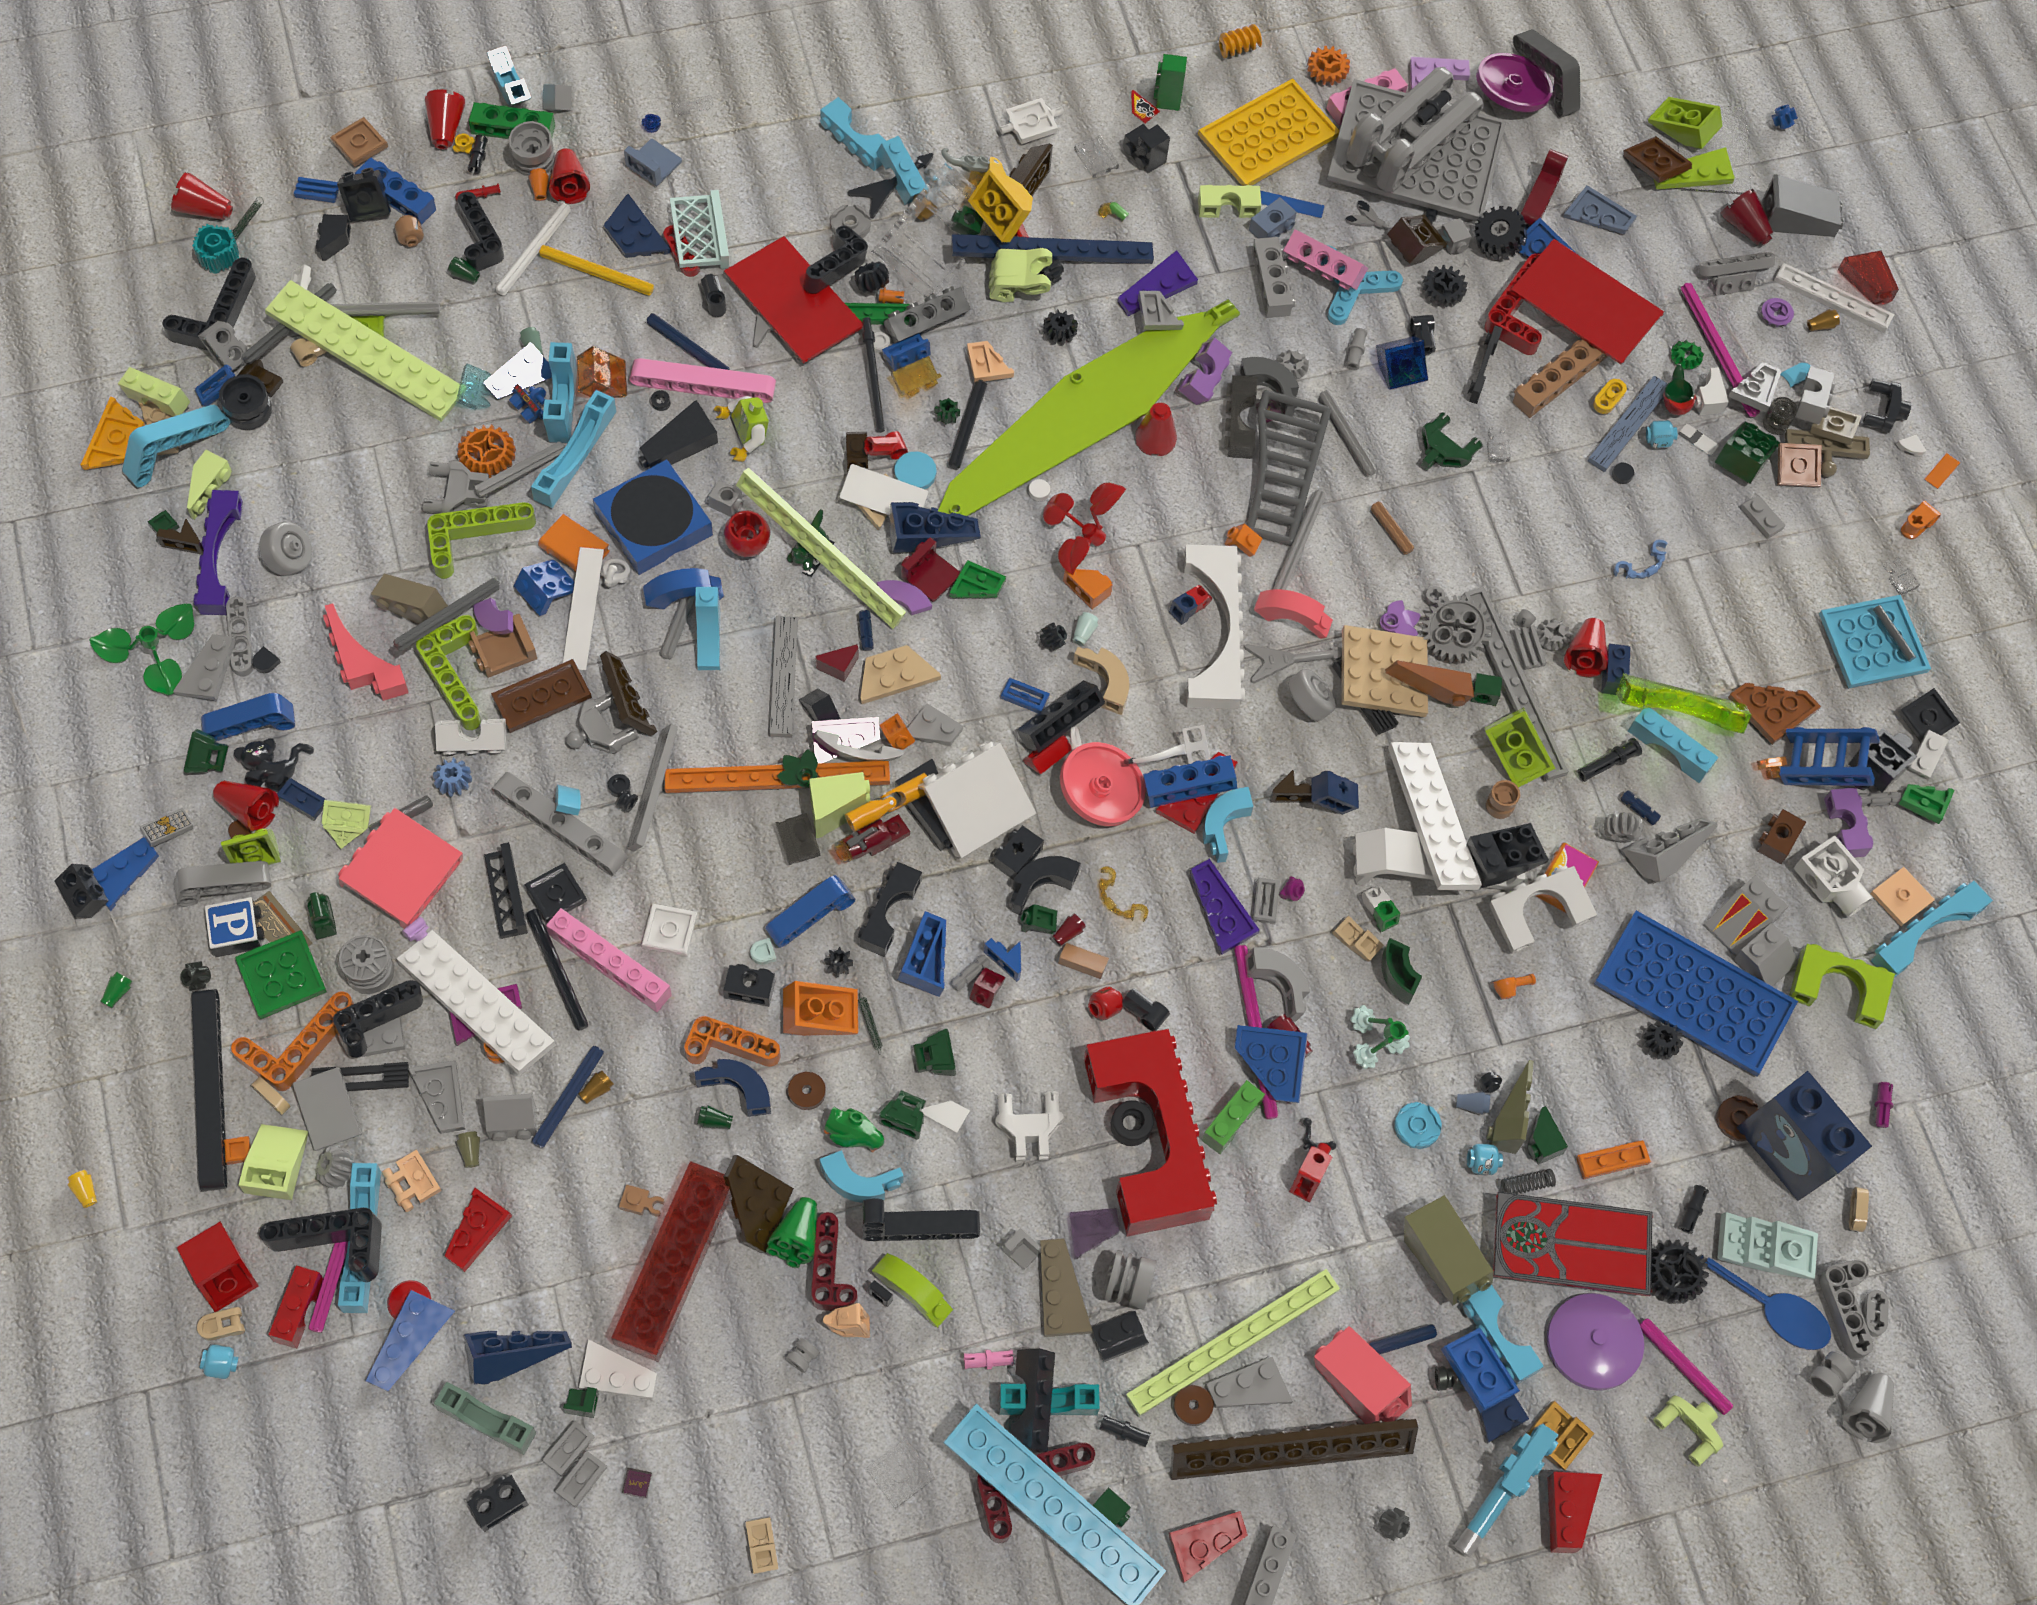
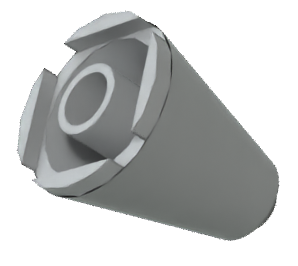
M1872 1374L1843 1413V1427L1856 1438L1863 1440V1437L1872 1438V1443H1881L1889 1439L1892 1430L1894 1382L1887 1374Z

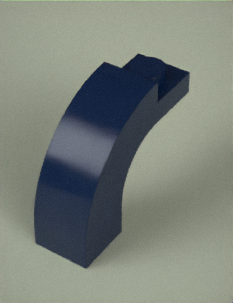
M717 1059L718 1068L703 1067L699 1071H694L697 1088L714 1085H730L737 1088L745 1097L748 1117L771 1114L767 1086L761 1076L750 1066L736 1060Z

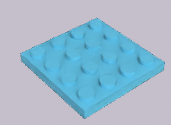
M1901 595L1825 609L1819 613L1848 688L1928 673L1931 670ZM1876 606H1882L1916 656L1914 660L1908 662L1873 611Z

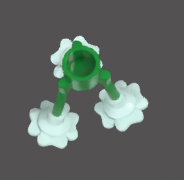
M1365 1005L1354 1009V1014L1351 1017V1022L1354 1023L1353 1029L1366 1033L1367 1030H1372L1373 1023L1386 1025L1383 1034L1385 1040L1374 1048L1369 1047L1367 1043L1355 1046L1356 1050L1353 1051L1356 1064L1362 1066L1363 1069H1373L1376 1066L1375 1063L1378 1062L1376 1053L1383 1047H1387L1391 1054L1395 1052L1402 1054L1404 1049L1410 1046L1408 1042L1410 1039L1409 1032L1402 1022H1393L1392 1018H1375L1373 1009H1368Z

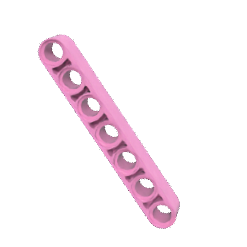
M642 358L633 361L630 382L640 387L738 399L744 396L758 397L763 403H770L773 400L776 380L768 375Z

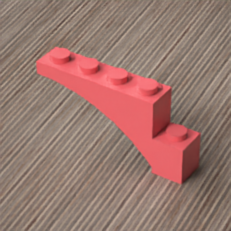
M334 604L325 605L327 614L323 615L326 627H331L332 633H328L332 646L337 645L338 651L334 652L338 665L343 664L344 670H340L343 682H348L351 690L373 684L375 693H380L383 701L408 694L400 664L392 665L363 648L344 627Z

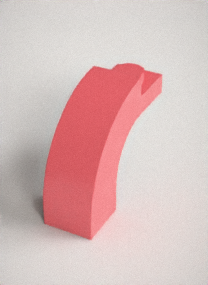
M1272 589L1262 591L1254 608L1267 621L1290 619L1299 622L1320 639L1327 638L1333 621L1323 612L1325 606L1320 602L1290 590Z

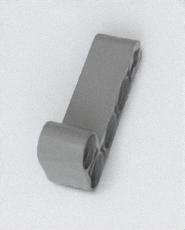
M264 861L184 867L176 872L174 880L177 905L182 907L197 904L199 897L204 895L262 891L272 886L269 866Z
M1852 1260L1832 1265L1819 1277L1821 1290L1844 1351L1850 1359L1855 1361L1861 1360L1871 1353L1874 1346L1852 1288L1859 1285L1869 1275V1267L1861 1260ZM1851 1269L1856 1270L1859 1274V1277H1855L1852 1274ZM1829 1274L1835 1276L1837 1283L1830 1280ZM1838 1297L1844 1299L1845 1306L1839 1303ZM1846 1320H1850L1854 1324V1329L1847 1325Z

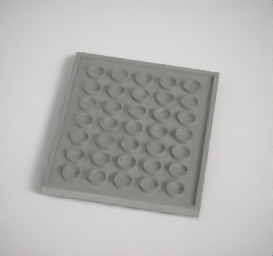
M1354 79L1327 180L1478 221L1479 216L1483 217L1506 120L1479 113L1474 120L1394 192H1384L1377 186L1376 182L1382 162L1374 157L1362 167H1355L1347 160L1346 152L1354 128L1364 115L1375 113L1379 117L1383 116L1407 93ZM1434 115L1422 126L1427 128L1432 122L1435 123L1441 115ZM1404 130L1389 143L1393 145L1398 139H1406L1412 143L1416 139Z

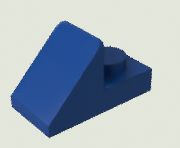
M990 938L984 945V953L1018 982L1021 976V942L1019 941L1007 953L1006 947L1001 942H995Z

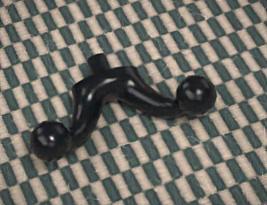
M1306 1117L1303 1119V1124L1306 1126V1133L1303 1138V1143L1305 1144L1303 1148L1305 1150L1310 1149L1311 1146L1317 1147L1319 1144L1311 1140L1312 1120ZM1334 1141L1325 1143L1330 1146L1331 1150H1335L1337 1147Z

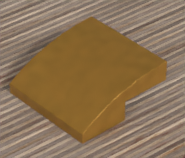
M1552 1401L1526 1432L1530 1436L1535 1427L1544 1424L1558 1434V1437L1555 1439L1558 1442L1557 1447L1551 1455L1544 1457L1562 1470L1568 1468L1595 1434L1577 1417H1572L1556 1401Z

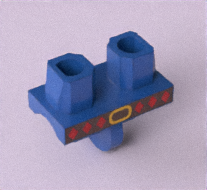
M517 383L513 387L516 393L513 394L509 401L518 410L527 403L528 407L521 412V415L529 423H532L538 417L543 420L544 411L537 403L544 404L545 389L531 386L529 388L531 392L529 395Z

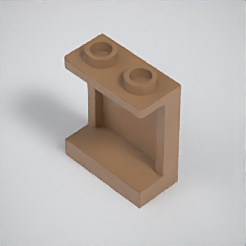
M520 614L513 615V632L495 634L489 631L476 636L474 631L470 632L471 640L468 641L473 654L477 652L479 657L476 659L480 671H485L488 678L537 660L535 647Z

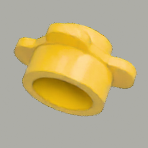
M464 133L455 137V145L453 146L454 152L461 151L470 154L475 139Z

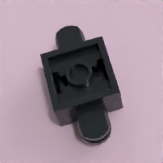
M1884 728L1877 733L1880 739L1879 743H1870L1867 767H1871L1875 778L1874 787L1881 793L1895 782L1917 758L1910 751L1912 741L1907 735L1897 733L1893 736ZM1860 749L1848 763L1851 767L1858 766ZM1855 786V787H1856L1857 789H1859V790H1863V791H1864V790L1870 788L1871 786Z

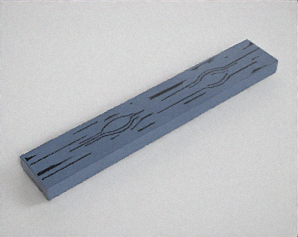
M1655 375L1652 377L1588 459L1589 463L1606 472L1664 398L1663 393L1667 386L1666 382Z

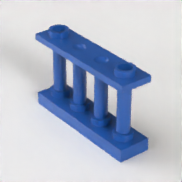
M1803 727L1786 729L1790 743L1794 744L1791 765L1780 768V777L1784 785L1874 786L1875 778L1871 767H1867L1870 743H1879L1880 741L1876 729L1870 727H1862L1861 729H1805ZM1803 743H1816L1813 766L1799 767ZM1825 743H1838L1836 762L1833 767H1822ZM1847 743H1861L1858 766L1844 767Z

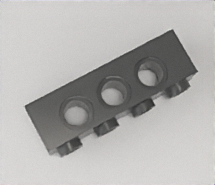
M951 286L942 291L943 295L936 297L933 294L924 299L925 302L920 305L915 302L906 306L907 310L902 313L896 310L888 314L889 318L884 321V325L893 344L970 311L971 308L962 288L954 289ZM941 301L948 304V311L941 308ZM923 309L930 312V319L923 316ZM905 317L912 320V327L905 324Z

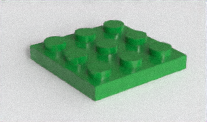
M302 930L235 957L260 1020L327 993Z

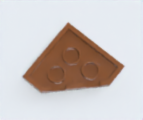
M1744 683L1728 697L1772 745L1786 735V729H1794L1821 708V705L1807 691H1788L1785 688L1775 686L1759 687L1754 686L1753 683Z

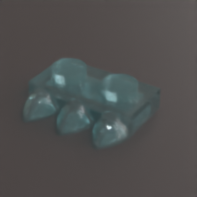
M466 364L463 368L456 403L474 410L491 406L489 401L483 397L492 395L483 385V382L492 375L485 370Z

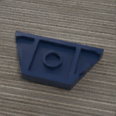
M627 194L604 223L605 232L625 258L651 256V253L664 252V255L670 254L669 246L631 196Z

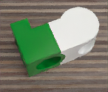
M1377 885L1361 894L1363 903L1376 920V926L1380 932L1398 925L1401 913L1381 886Z

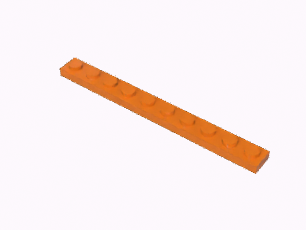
M889 761L818 763L815 770L817 778L863 772L864 780H869L870 785H890ZM783 765L666 769L665 772L666 793L802 787L798 785H785L778 779L777 775L785 771ZM805 776L802 779L809 780L810 777Z

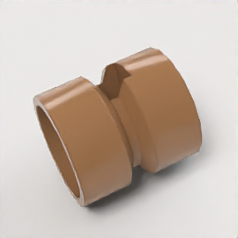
M1501 780L1493 786L1486 801V809L1492 817L1505 819L1513 813L1520 798L1518 786L1508 780Z

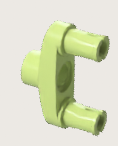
M1674 1395L1666 1402L1667 1406L1653 1419L1659 1428L1665 1429L1678 1416L1702 1440V1443L1688 1456L1690 1461L1697 1467L1723 1447L1720 1436L1711 1425L1718 1418L1717 1413L1705 1402H1701L1695 1408L1686 1400Z

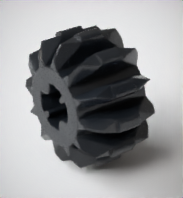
M872 261L869 264L866 263L864 266H860L855 271L856 286L864 293L869 291L872 293L875 290L878 291L880 288H884L889 283L888 268L880 261L876 263Z
M1057 309L1055 314L1050 312L1048 317L1044 319L1043 332L1047 335V340H1053L1054 344L1061 342L1064 345L1065 341L1071 343L1073 337H1076L1078 322L1074 320L1073 314L1067 315L1066 310L1060 313Z
M1659 1020L1654 1025L1648 1026L1643 1039L1646 1040L1644 1047L1650 1048L1649 1055L1656 1053L1657 1060L1661 1059L1662 1056L1668 1060L1672 1055L1675 1056L1679 1053V1048L1683 1046V1041L1680 1040L1683 1033L1676 1032L1677 1025L1670 1027L1669 1020L1665 1021L1664 1024Z

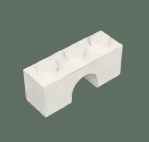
M483 719L481 722V734L476 737H469L463 733L461 720H438L435 724L436 751H443V754H455L456 751L475 754L479 753V750H488V753H500L507 746L506 719Z

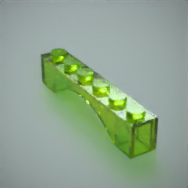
M1624 673L1616 691V695L1622 704L1638 708H1661L1685 713L1710 722L1722 729L1744 734L1752 716L1745 704Z

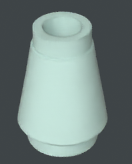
M1083 612L1078 617L1073 638L1074 643L1081 646L1085 645L1098 627L1097 622L1099 619L1095 615Z

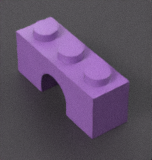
M1215 337L1204 342L1195 357L1202 365L1204 373L1196 369L1186 374L1178 390L1195 405L1209 401L1214 394V387L1222 379L1221 374L1230 363L1229 358L1233 352Z
M1857 788L1830 790L1824 798L1829 819H1842L1849 826V829L1841 830L1836 837L1854 858L1865 857L1873 847V839L1868 833V820L1863 814L1862 798L1858 795Z

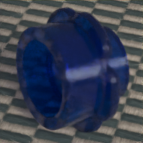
M647 114L641 123L647 132L654 133L661 126V118L658 115Z

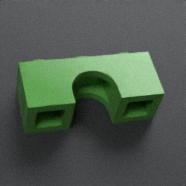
M1246 1080L1204 1132L1202 1141L1221 1155L1233 1140L1241 1125L1246 1119L1249 1120L1261 1105L1265 1093Z

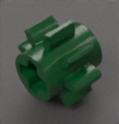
M950 398L939 400V406L934 407L937 421H941L945 425L952 422L956 423V416H960L961 409H958V402H954Z

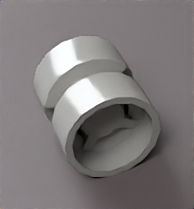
M1831 1351L1822 1360L1821 1366H1818L1812 1372L1809 1380L1820 1393L1829 1398H1834L1843 1388V1383H1847L1855 1374V1368L1844 1356Z

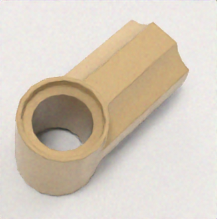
M305 338L297 339L290 346L291 351L303 367L312 365L318 356L327 352Z

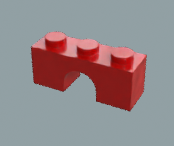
M296 1265L268 1334L273 1342L298 1348L306 1328V1311L311 1302H316L324 1279L320 1272Z

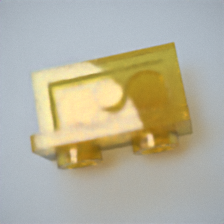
M929 356L891 373L900 395L907 394L908 397L919 393V388L926 386L928 389L937 385V380L942 377L940 373L937 374Z

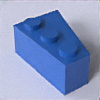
M926 911L924 912L897 978L898 981L940 997L945 986L946 919Z

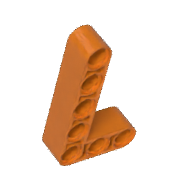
M340 991L335 993L278 1059L246 1037L237 1038L232 1043V1053L241 1065L258 1077L263 1078L274 1089L278 1091L288 1090L337 1034L334 1022L329 1026H322L323 1023L327 1020H333L334 1015L342 1010L338 1008L339 1004L347 1002L348 1005L345 1007L347 1008L353 1005L354 1002L346 992ZM317 1038L314 1044H307L309 1039ZM243 1048H249L246 1054H239ZM295 1056H301L298 1062H291ZM261 1061H267L264 1067H257ZM286 1074L284 1079L280 1081L275 1080L278 1075Z

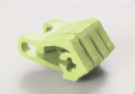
M1044 248L1031 250L999 249L991 263L989 297L1002 302H1014V293L1016 291L1026 295L1049 292L1051 281L1044 274H1037L1044 267L1052 264V252Z

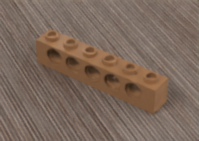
M1578 339L1571 346L1570 350H1564L1560 353L1556 361L1547 363L1543 371L1539 374L1537 372L1533 374L1525 385L1520 384L1514 391L1515 396L1512 403L1527 417L1531 418L1608 356L1583 339Z

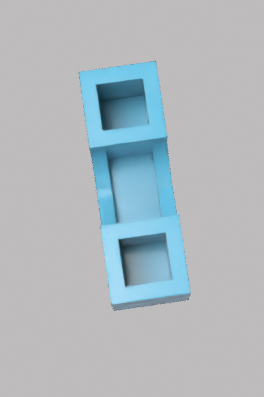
M896 136L881 143L876 153L885 170L891 168L897 178V186L895 188L904 204L907 205L913 202V198L917 194L923 196L928 188L900 137Z

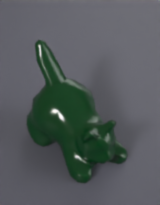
M820 509L811 525L829 541V536L820 527L823 520V510ZM797 542L786 559L789 563L803 564V569L809 571L812 568L814 556Z

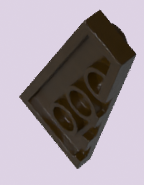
M604 651L600 655L603 664L602 669L606 673L607 684L612 691L613 701L617 706L620 721L649 736H653L658 731L655 725L649 724L647 718L650 716L645 708L642 709L638 703L640 696L629 684L632 680L621 658L608 651Z

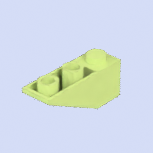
M205 450L193 465L187 503L188 512L193 520L205 510L208 498L212 496V490H218L230 478L232 472L227 460L208 450Z

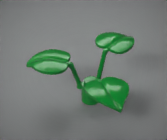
M179 604L164 610L156 619L155 624L157 628L155 629L152 626L142 627L132 644L129 633L121 628L105 630L89 639L95 653L109 663L126 661L129 657L128 650H133L141 642L144 648L152 650L157 663L149 665L144 671L143 679L146 686L154 692L168 696L173 695L174 689L182 679L181 668L173 659H166L160 662L155 647L159 643L158 635L164 637L168 634L173 640H182L191 635L195 624L192 604Z

